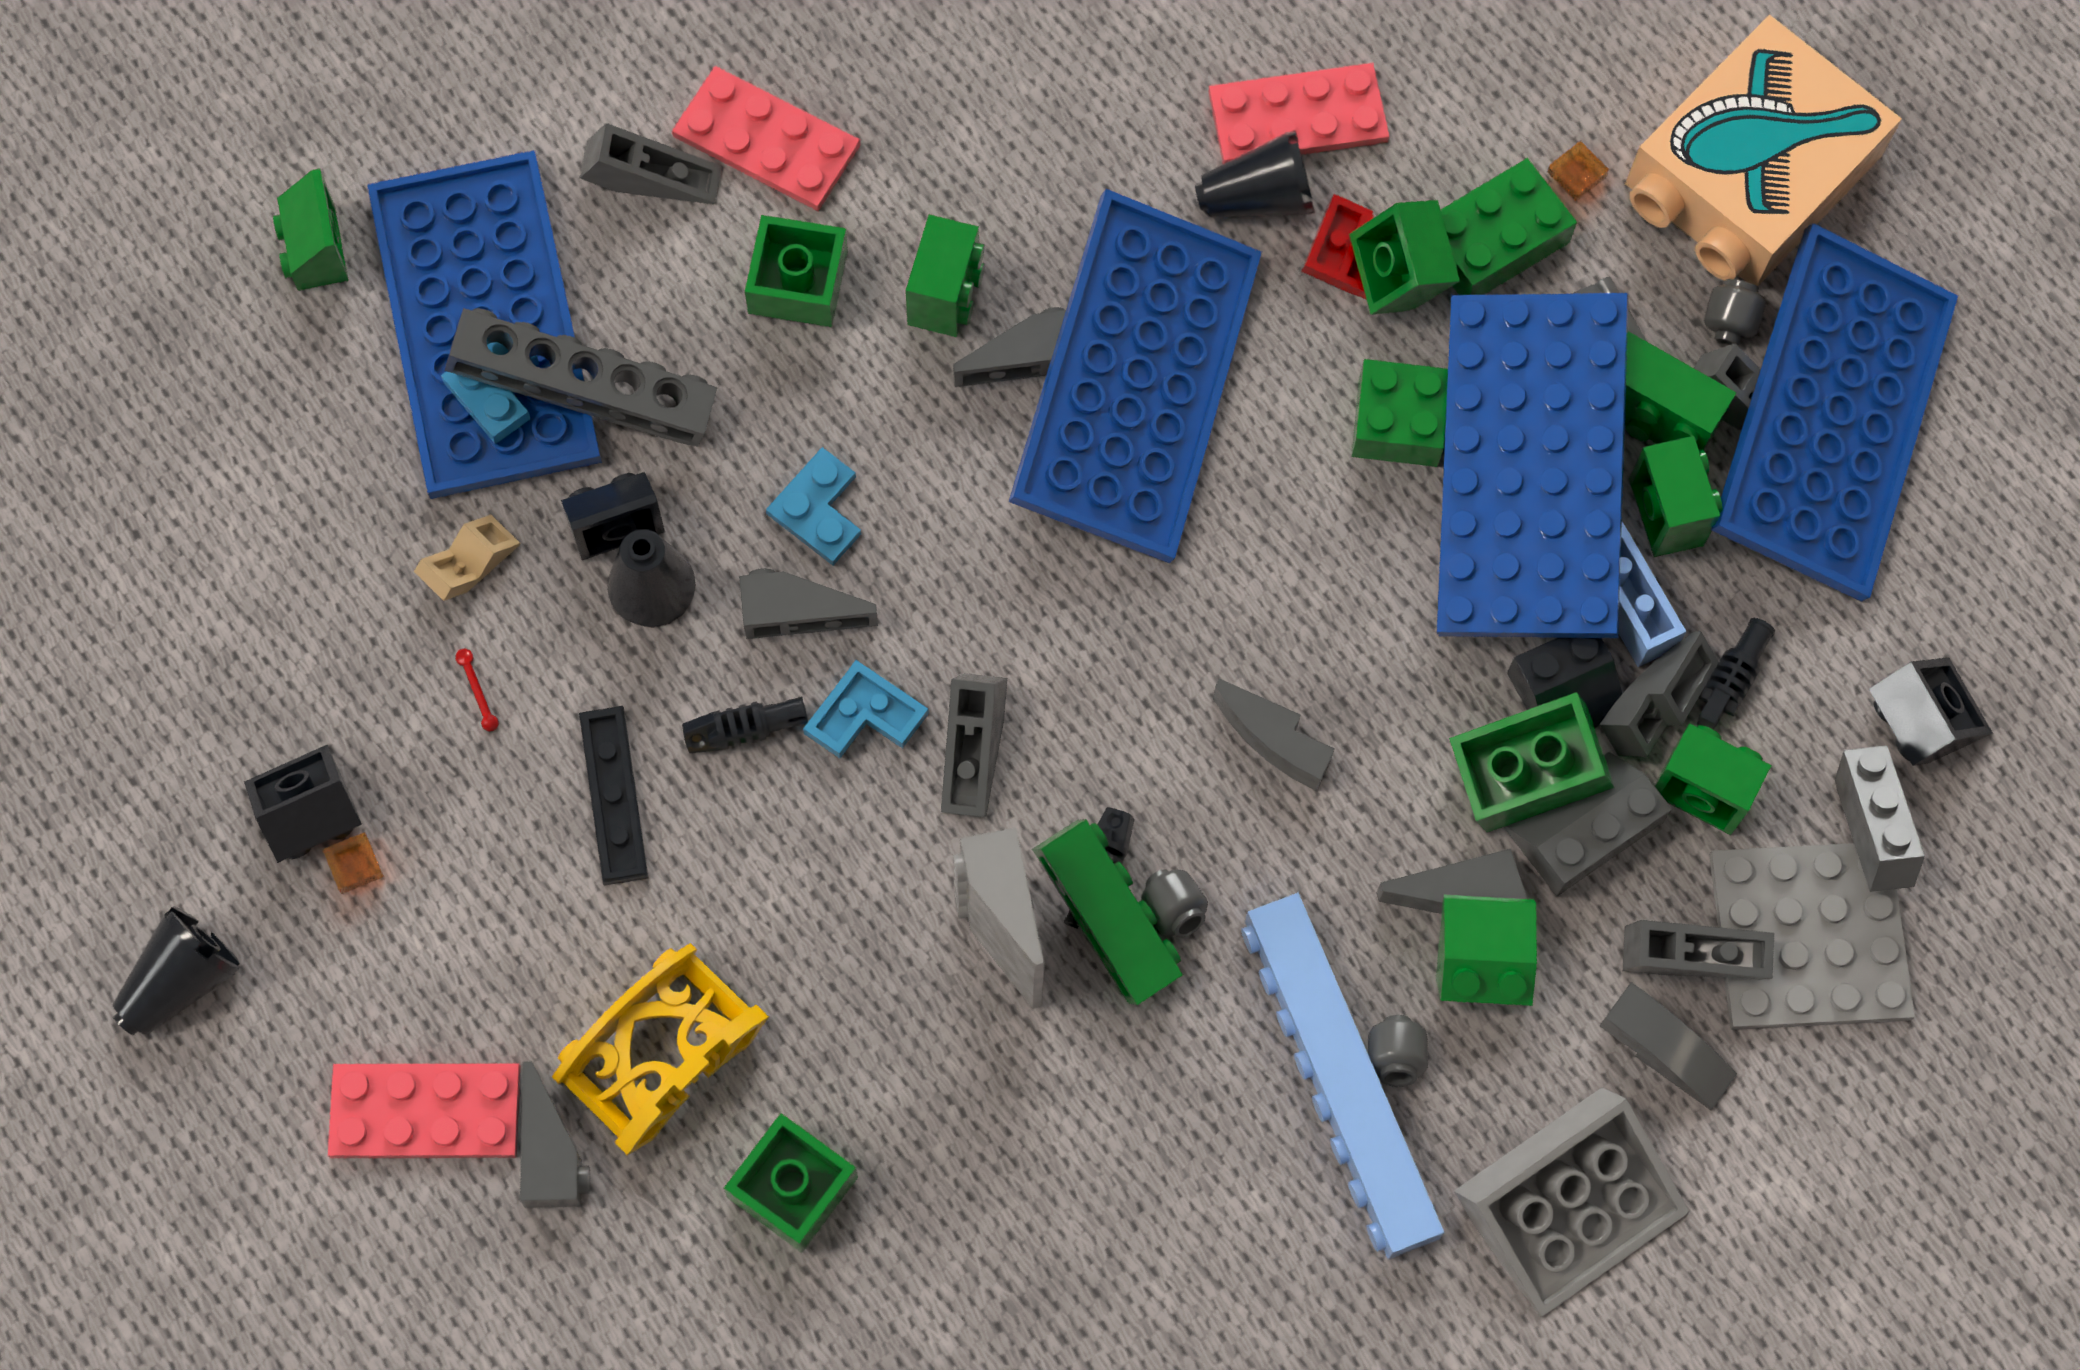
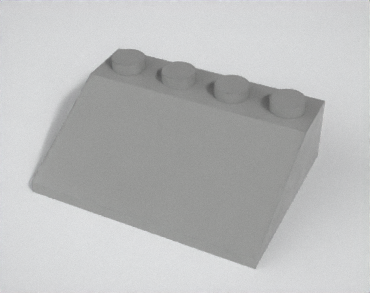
M1016 828L960 838V854L953 855L954 897L959 919L968 918L970 931L1032 1008L1041 1007L1044 960Z
M1603 1087L1454 1190L1474 1227L1541 1318L1689 1213L1686 1204L1628 1100Z

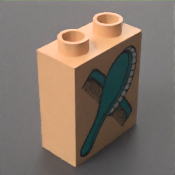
M1769 14L1639 147L1625 184L1632 189L1629 194L1631 204L1643 219L1659 228H1665L1673 222L1697 242L1695 245L1696 256L1712 275L1724 281L1726 279H1735L1739 276L1744 281L1759 286L1800 243L1804 229L1812 223L1817 225L1883 156L1902 118Z

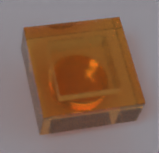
M1580 140L1552 162L1547 173L1577 201L1604 180L1609 169Z
M366 832L322 849L341 894L384 877Z

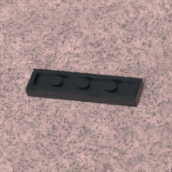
M617 706L580 712L579 718L603 885L648 879L624 707Z

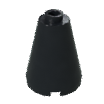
M1296 130L1286 132L1201 175L1202 184L1195 186L1200 210L1208 209L1211 217L1289 216L1315 213L1312 201L1304 202L1303 195L1312 198L1303 156L1300 154Z
M641 529L631 532L623 539L608 577L607 589L612 606L622 618L637 625L654 628L670 624L685 613L693 599L696 582L690 563L680 552L655 532Z
M175 906L162 917L112 1004L117 1012L113 1019L131 1035H135L138 1031L148 1035L234 976L240 968L238 966L240 962L237 957L213 932L209 936L196 926L199 922L196 918Z

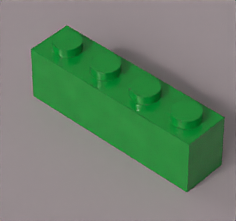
M1087 819L1076 820L1034 847L1032 851L1122 995L1129 1004L1139 1005L1183 975L1177 966L1181 962V958L1173 944L1168 939L1162 941L1153 927L1157 923V919L1144 900L1138 902L1129 889L1133 881L1128 871L1119 861L1113 863L1105 848L1109 846V842L1100 827L1095 822L1090 825Z

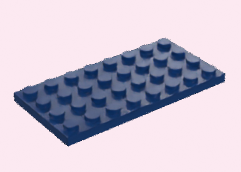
M535 150L367 184L429 498L444 497L602 463L592 416L512 392L528 411L530 420L495 444L445 386L441 377L446 372L444 370L463 308L471 311L476 308L485 309L494 313L497 319L513 324L516 322H526L536 326L540 332L555 337L567 335L575 338ZM537 356L539 364L536 367L548 368L551 366L546 358ZM582 369L572 370L577 379L584 381Z
M1106 189L1100 196L1008 502L1167 563L1173 561L1176 557L1262 251Z
M1814 223L1806 227L1803 231L1721 495L1723 511L1720 513L1717 523L1711 527V530L1856 600L1864 601L1870 598L1958 295Z
M1628 293L1451 295L1437 634L1439 637L1618 638Z

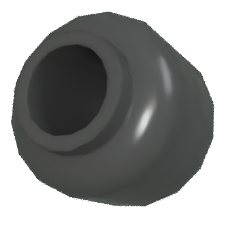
M1726 279L1724 285H1719L1712 289L1704 323L1708 329L1716 332L1714 337L1716 341L1740 345L1741 339L1757 336L1766 307L1764 297L1758 293V286L1745 281Z
M1163 869L1155 872L1148 878L1145 884L1146 888L1141 895V900H1144L1157 919L1155 927L1162 935L1182 938L1194 933L1203 925L1206 918L1205 913L1208 900L1187 871L1179 869L1168 871Z
M1388 1016L1384 1021L1372 1027L1368 1034V1055L1382 1083L1392 1087L1409 1086L1415 1083L1417 1078L1421 1077L1428 1069V1039L1426 1030L1418 1023L1411 1021L1407 1016Z

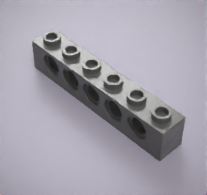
M463 308L444 370L681 444L696 447L699 446L705 435L717 387L709 385L702 377L691 374L680 376L670 373L660 364L650 361L638 363L625 359L623 354L616 350L608 348L593 349L582 345L581 341L574 337L548 335L540 332L532 324L526 322H516L513 324L497 319L494 313L479 308L472 311ZM493 342L500 343L507 348L508 353L504 355L494 354L488 349L487 345ZM542 356L549 361L551 366L548 368L536 367L531 362L530 357ZM584 369L591 374L593 380L581 381L574 376L572 370ZM626 382L633 387L635 393L630 395L623 394L617 390L614 383ZM668 395L672 397L676 402V407L668 408L661 405L657 396Z

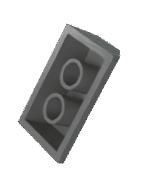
M1611 752L1606 753L1604 758L1615 788L1504 827L1556 897L1663 824L1672 811L1670 805L1645 773Z

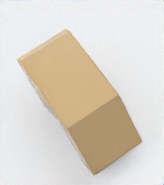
M488 515L463 524L451 547L446 551L422 558L414 573L445 601L471 590L521 543L492 515Z

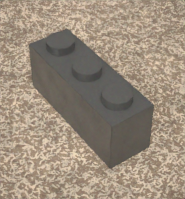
M1888 746L1844 750L1835 777V783L1869 891L1875 892L1915 887L1925 855Z

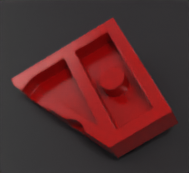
M1333 194L1301 272L1352 295L1366 299L1349 234L1373 219V211Z

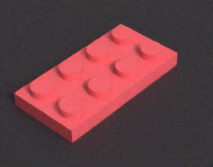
M1373 63L1209 86L1208 93L1223 164L1286 132L1295 130L1299 140L1300 154L1302 155L1388 143L1390 136Z
M714 66L672 130L674 138L816 211L820 210L861 145L860 139L717 66Z
M519 1063L333 1064L328 1157L517 1158Z

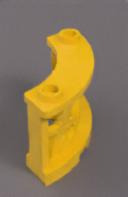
M691 943L678 951L670 948L662 953L653 964V969L616 1000L580 1040H573L560 1052L558 1060L561 1064L552 1075V1078L558 1084L563 1082L618 1137L614 1143L626 1155L651 1142L673 1114L690 1097L685 1089L691 1083L695 1084L702 1072L709 1078L725 1063L745 1050L769 1018L757 1004L749 1008L695 955L697 949ZM683 975L704 995L695 1005L688 1004L692 997L688 984L681 992H674L670 989L671 983L679 976ZM657 993L661 1001L647 1002ZM711 1003H712L725 1017H723V1016H721V1015H719V1014H717V1013H715V1012H712V1011L708 1010V1008H709V1006L711 1005ZM653 1018L683 1019L677 1033V1045L684 1062L677 1069L670 1064L660 1061L641 1063L632 1069L631 1042L636 1022ZM695 1023L700 1024L695 1029V1034L707 1036L705 1043L699 1046H693L688 1043V1035ZM616 1031L615 1046L606 1043ZM596 1057H601L605 1061L603 1069L595 1073L597 1078L608 1079L615 1074L617 1075V1081L604 1092L583 1073L584 1068ZM655 1073L661 1077L660 1086L654 1091L646 1089V1079L642 1080L637 1087L635 1085V1081L648 1074ZM620 1093L632 1116L631 1120L611 1101Z

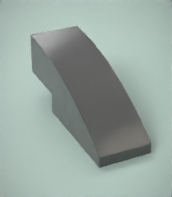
M1701 631L1692 632L1652 663L1626 689L1600 723L1602 730L1618 756L1648 757L1667 725L1682 726L1718 664L1717 658Z
M1218 679L1213 700L1244 741L1267 762L1290 778L1317 791L1332 760L1335 748L1297 732L1296 729L1301 714L1222 679Z
M1632 982L1600 1024L1601 1028L1637 1053L1635 1057L1709 1110L1714 1108L1737 1075L1727 1062L1699 1035Z

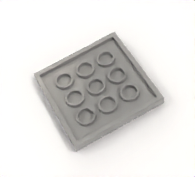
M1854 843L1712 850L1710 852L1709 858L1718 927L1774 933L1772 979L1724 978L1731 1030L1910 1021L1915 1018L1897 889L1869 891Z

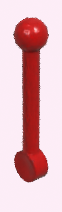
M460 649L455 655L456 662L463 666L483 716L481 721L482 728L492 732L497 729L499 720L491 714L472 666L474 659L472 652L469 649Z

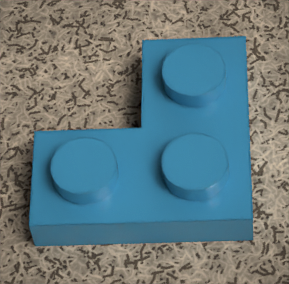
M493 342L487 345L488 349L494 354L504 355L508 353L507 348L500 343ZM530 357L531 362L537 366L539 364L538 357ZM447 371L441 375L445 386L495 444L530 420L528 411L511 391Z
M822 447L767 507L766 514L834 566L861 535V529L831 507L833 502L856 478V472Z
M855 660L803 728L804 735L838 758L843 756L866 724L903 749L928 716L929 711L927 707Z

